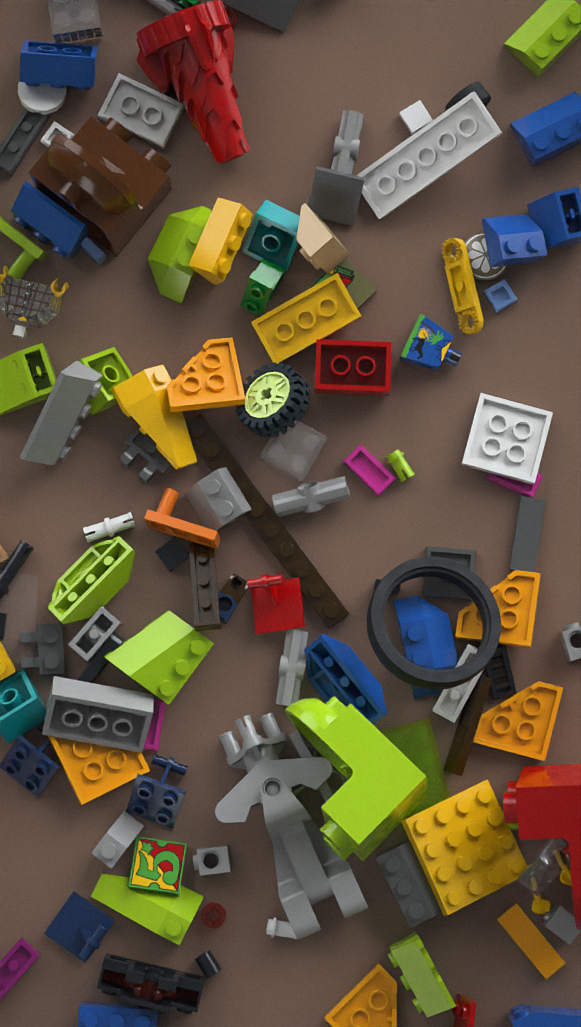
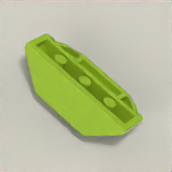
M204 206L170 214L148 257L159 293L180 304H183L197 275V272L188 265L212 212L211 209Z
M120 536L92 545L57 580L48 609L63 624L91 618L101 606L104 607L129 581L135 551Z

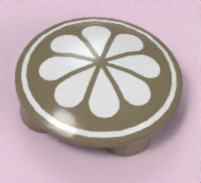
M484 232L476 233L466 240L465 244L474 280H493L505 272L508 266L490 267Z

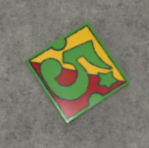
M137 837L128 888L179 895L187 844Z

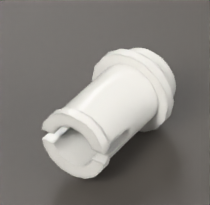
M276 917L268 919L266 934L271 935V938H274L275 935L297 939L290 922L279 921Z

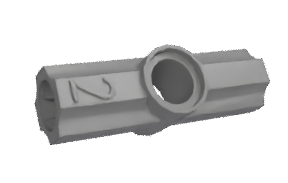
M343 110L339 134L335 138L331 170L352 175L354 162L357 160L360 146L359 136L364 114L353 110Z
M345 476L320 483L318 481L305 482L299 485L297 489L272 495L275 512L278 517L300 511L306 513L315 512L324 508L326 504L350 498Z
M287 630L284 653L281 655L278 678H280L276 704L289 706L291 703L299 700L300 684L303 681L306 664L304 649L307 645L308 632Z

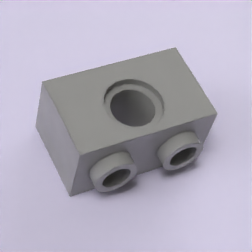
M101 606L68 645L86 661L91 662L111 635L117 632L123 624Z

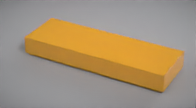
M514 903L496 918L546 980L566 964L517 903Z

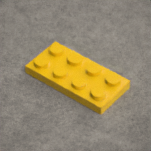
M336 273L251 323L273 363L279 364V362L282 363L316 344V339H324L362 318L340 276Z

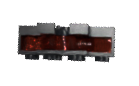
M106 953L97 988L102 989V993L116 996L117 993L121 994L120 1001H125V1005L129 1007L139 1008L141 1005L149 1007L150 1011L157 1014H165V1011L171 1012V1008L176 1007L177 1011L181 1013L191 1014L192 1011H198L205 976Z

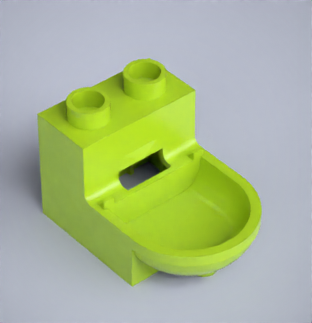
M335 696L326 704L317 698L301 699L291 703L284 710L289 720L304 738L324 758L328 759L332 766L347 780L321 807L326 823L320 829L324 835L322 839L343 861L352 853L364 861L402 823L401 821L406 819L427 797V776L351 703L346 707Z

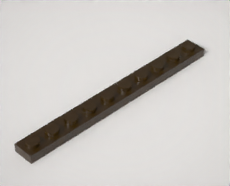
M201 413L186 423L192 445L212 472L227 467L252 509L244 515L291 578H300L301 592L327 627L330 628L348 615L349 612Z

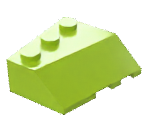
M168 610L145 626L138 634L124 641L113 652L106 654L104 658L169 705L214 643L200 632H195L193 627Z
M416 931L389 945L391 952L387 955L394 968L397 966L401 968L404 975L400 976V979L406 990L412 989L416 998L412 999L419 1014L424 1011L425 1015L430 1017L456 1006Z

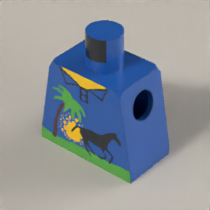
M420 314L399 360L438 371L442 361L456 367L462 353L449 347L454 337L452 334Z

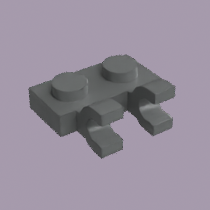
M139 425L125 441L129 449L119 460L128 469L138 454L145 459L148 465L138 476L141 481L147 484L157 470L164 475L171 464L157 450L155 441L147 433L144 435L139 430L141 427Z
M62 623L37 624V632L19 633V643L37 642L38 657L20 658L21 668H38L39 675L65 673Z

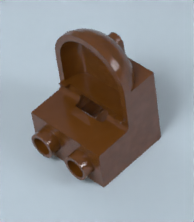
M90 116L72 140L63 135L56 134L51 140L50 146L28 172L39 191L84 223L90 237L118 257L172 190L170 178L166 174L171 165L152 148L148 147L143 155H141L127 143L133 137L132 134L113 118H109L102 125Z

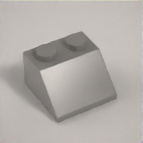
M227 467L215 470L185 492L204 526L216 531L221 530L252 510Z

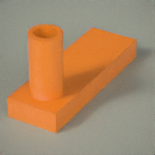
M166 488L156 512L147 510L144 519L148 528L218 549L221 542L218 531L170 517L179 496L176 490Z

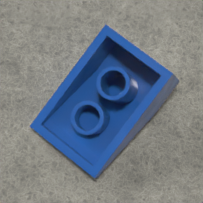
M520 1004L511 1008V1013L507 1014L511 1027H581V1009L536 1005L525 1006V1004Z

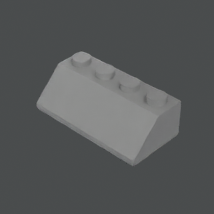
M75 361L60 372L20 455L21 459L55 465L60 460L64 461L71 451V447H69L71 439L75 440L81 430L79 423L82 418L85 419L92 408L89 403L92 397L95 398L102 388V384L99 383L103 376L102 374L79 361Z
M54 676L49 693L42 735L143 752L153 716L154 694Z

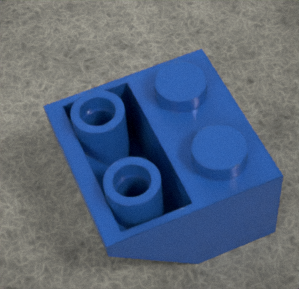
M579 186L551 193L527 204L530 218L543 231L546 250L581 242V194Z

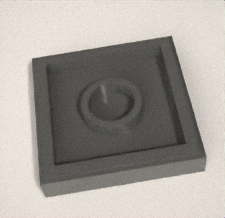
M317 166L308 206L319 218L354 226L365 178Z
M426 546L425 557L449 559L466 566L475 573L476 550ZM423 577L422 597L472 601L463 589L450 581L436 577Z

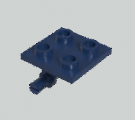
M44 721L37 729L41 733L43 731ZM21 735L17 737L0 764V768L37 798L42 794L60 766L44 754L45 750L51 745L49 739L37 749Z
M155 754L151 764L165 768L161 781L159 782L138 774L126 811L173 829L186 791L165 784L170 771L185 776L188 766L175 762V759L172 757L167 759Z
M73 891L44 934L86 963L94 950L100 947L101 940L115 920Z

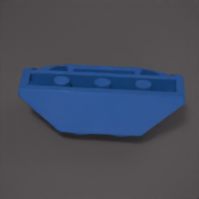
M418 595L393 600L405 658L427 669L448 670L455 668L458 658L448 614ZM411 685L414 699L439 694L441 691Z
M322 634L304 649L308 680L326 703L333 696L346 707L351 703L372 724H375L387 714L381 684L349 645Z

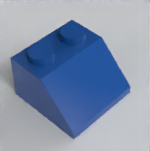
M528 214L482 219L490 267L532 264L547 256L543 231Z

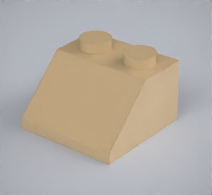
M304 203L301 206L296 238L302 246L299 251L317 270L322 268L328 274L350 253L319 216Z

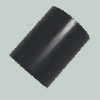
M210 949L195 958L206 979L222 970Z

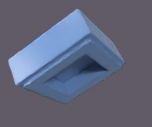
M87 237L81 242L83 251L101 265L107 259L105 253Z
M505 279L483 292L496 314L518 300Z

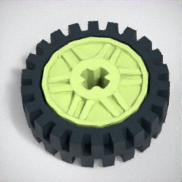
M276 362L271 363L270 367L266 364L262 366V371L259 369L254 371V377L249 375L246 378L248 384H242L245 394V405H236L238 408L236 413L240 421L252 432L260 437L270 438L271 435L278 437L279 432L282 434L287 433L288 426L293 429L296 426L295 420L300 422L303 418L300 413H306L307 407L304 404H309L310 399L308 395H310V390L307 388L309 387L307 382L291 366L280 362L279 364Z

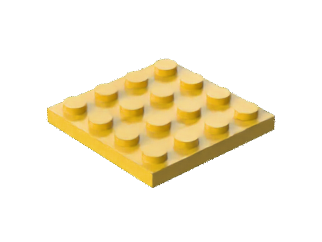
M488 779L401 821L444 916L450 915L530 873L510 827L505 824L504 814Z

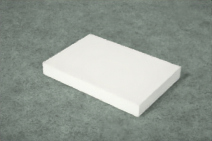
M119 73L97 117L104 122L109 118H113L132 135L164 150L185 105Z

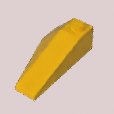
M162 364L137 373L113 387L111 391L125 415L133 417L141 426L139 430L144 435L147 433L155 441L157 450L177 470L195 464L197 458L183 412H170L166 390L167 385L172 380Z

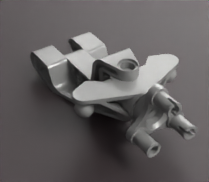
M274 713L266 714L258 719L267 739L257 734L250 715L243 716L247 727H244L241 718L235 721L244 741L242 749L239 747L234 731H229L219 736V740H221L227 754L226 761L229 767L246 769L247 775L217 804L215 815L222 823H245L250 810L263 805L266 828L273 843L279 898L293 931L299 940L321 930L312 908L313 905L335 896L345 919L368 909V905L347 860L343 861L323 841L324 835L312 821L303 805L294 796V791L301 786L317 790L332 775V764L328 759L322 757L280 760L278 754L288 740L284 732L281 733Z

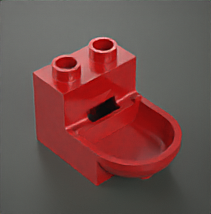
M581 764L523 766L518 781L508 782V792L503 794L505 824H518L519 840L563 838L568 841L569 845L563 848V853H570L576 928L581 930Z

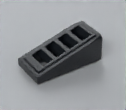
M501 644L497 645L494 653H500V656L492 658L484 668L485 676L492 679L489 689L492 700L517 694L506 646ZM501 662L503 664V666L493 669L490 668V665L498 664ZM501 673L506 674V676L493 679L494 675ZM508 682L509 686L495 689V685Z

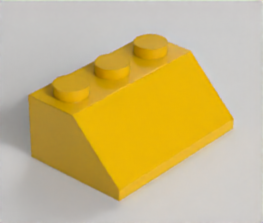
M218 198L188 266L214 285L224 282L227 273L231 269L234 257L241 246L244 234L250 226L253 213L240 203Z

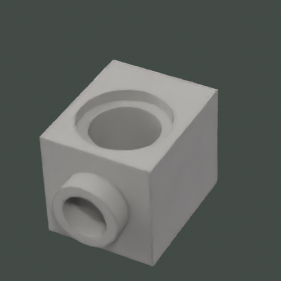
M576 622L564 626L565 631L559 633L567 662L581 658V646L574 648L570 643V638L573 634H578L581 637V627Z
M228 845L198 848L197 855H193L194 870H199L200 876L230 872L231 865ZM213 853L218 857L219 863L217 866L208 867L205 864L204 858L207 854Z
M556 904L555 907L550 906V911L546 912L542 917L545 919L542 924L569 945H571L581 931L576 928L575 916L559 904Z

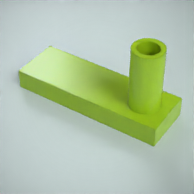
M0 216V231L24 249L8 270V274L19 281L35 259L44 261L48 253Z

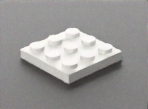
M480 393L461 465L534 485L553 412Z

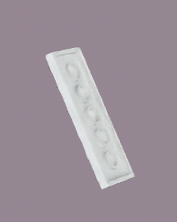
M473 91L356 175L365 178L362 194L378 219L381 220L503 133L476 92Z

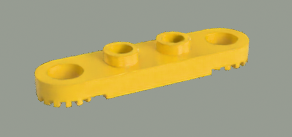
M448 238L443 243L442 254L445 259V270L455 313L458 315V325H460V330L465 334H477L481 331L484 321L467 247L460 238ZM453 245L458 247L456 248V250H458L456 251V253H458L455 254L456 256H453L451 252ZM470 316H473V321H475L472 326L473 328H470L468 325Z

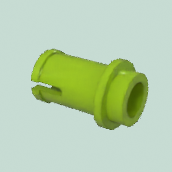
M397 449L386 456L388 459L387 464H391L400 481L403 482L407 479V476L411 477L415 473L403 457L404 452L401 453Z

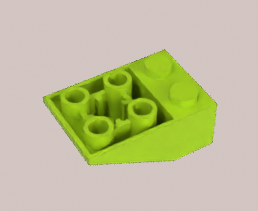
M43 343L17 351L0 360V415L48 399L57 379Z

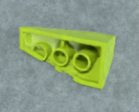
M102 873L91 894L92 898L180 946L204 896L183 885L180 886L179 895L128 888L130 877Z

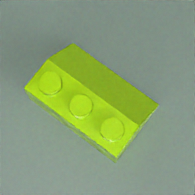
M547 0L504 43V46L539 78L581 36V6L575 0Z

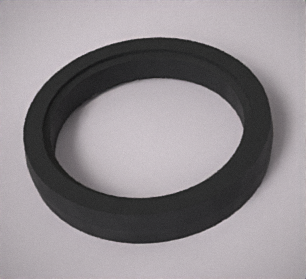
M421 557L406 561L395 567L375 588L367 611L368 638L379 661L397 678L424 689H449L462 685L474 678L492 659L501 634L499 608L489 587L476 573L466 566L445 558ZM418 577L445 579L463 589L475 603L482 620V640L476 655L467 663L448 670L427 669L410 662L394 647L386 631L384 612L391 592L402 583Z

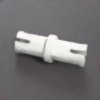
M131 512L113 519L108 517L104 519V522L83 527L85 534L95 531L94 534L86 536L87 542L89 543L108 535L113 537L115 536L114 533L135 528L134 521L123 523L133 519Z

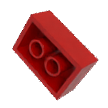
M316 339L314 394L389 396L392 342Z

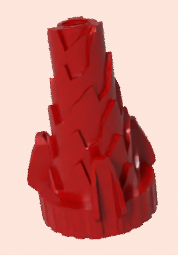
M214 0L189 7L157 20L139 30L136 34V40L140 48L136 58L138 65L149 80L159 89L161 94L169 91L172 82L179 103H184L193 127L199 131L203 142L207 144L217 163L222 164L251 152L242 129V116L236 102V98L239 96L230 75L234 73L232 69L234 34L222 1Z

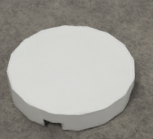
M19 81L18 83L20 102L30 112L50 114L57 111L65 102L66 86L65 88H52L50 84H40V86L31 87L27 86L24 82Z

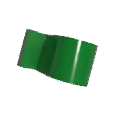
M263 259L256 271H253L249 277L240 306L250 313L262 316L267 309L266 306L279 287L286 270Z

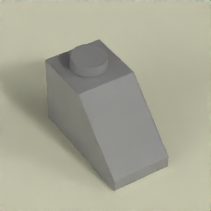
M124 811L92 851V854L112 869L143 829L144 825Z

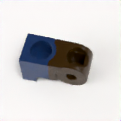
M236 573L231 575L218 593L220 621L227 624L248 590L247 581Z

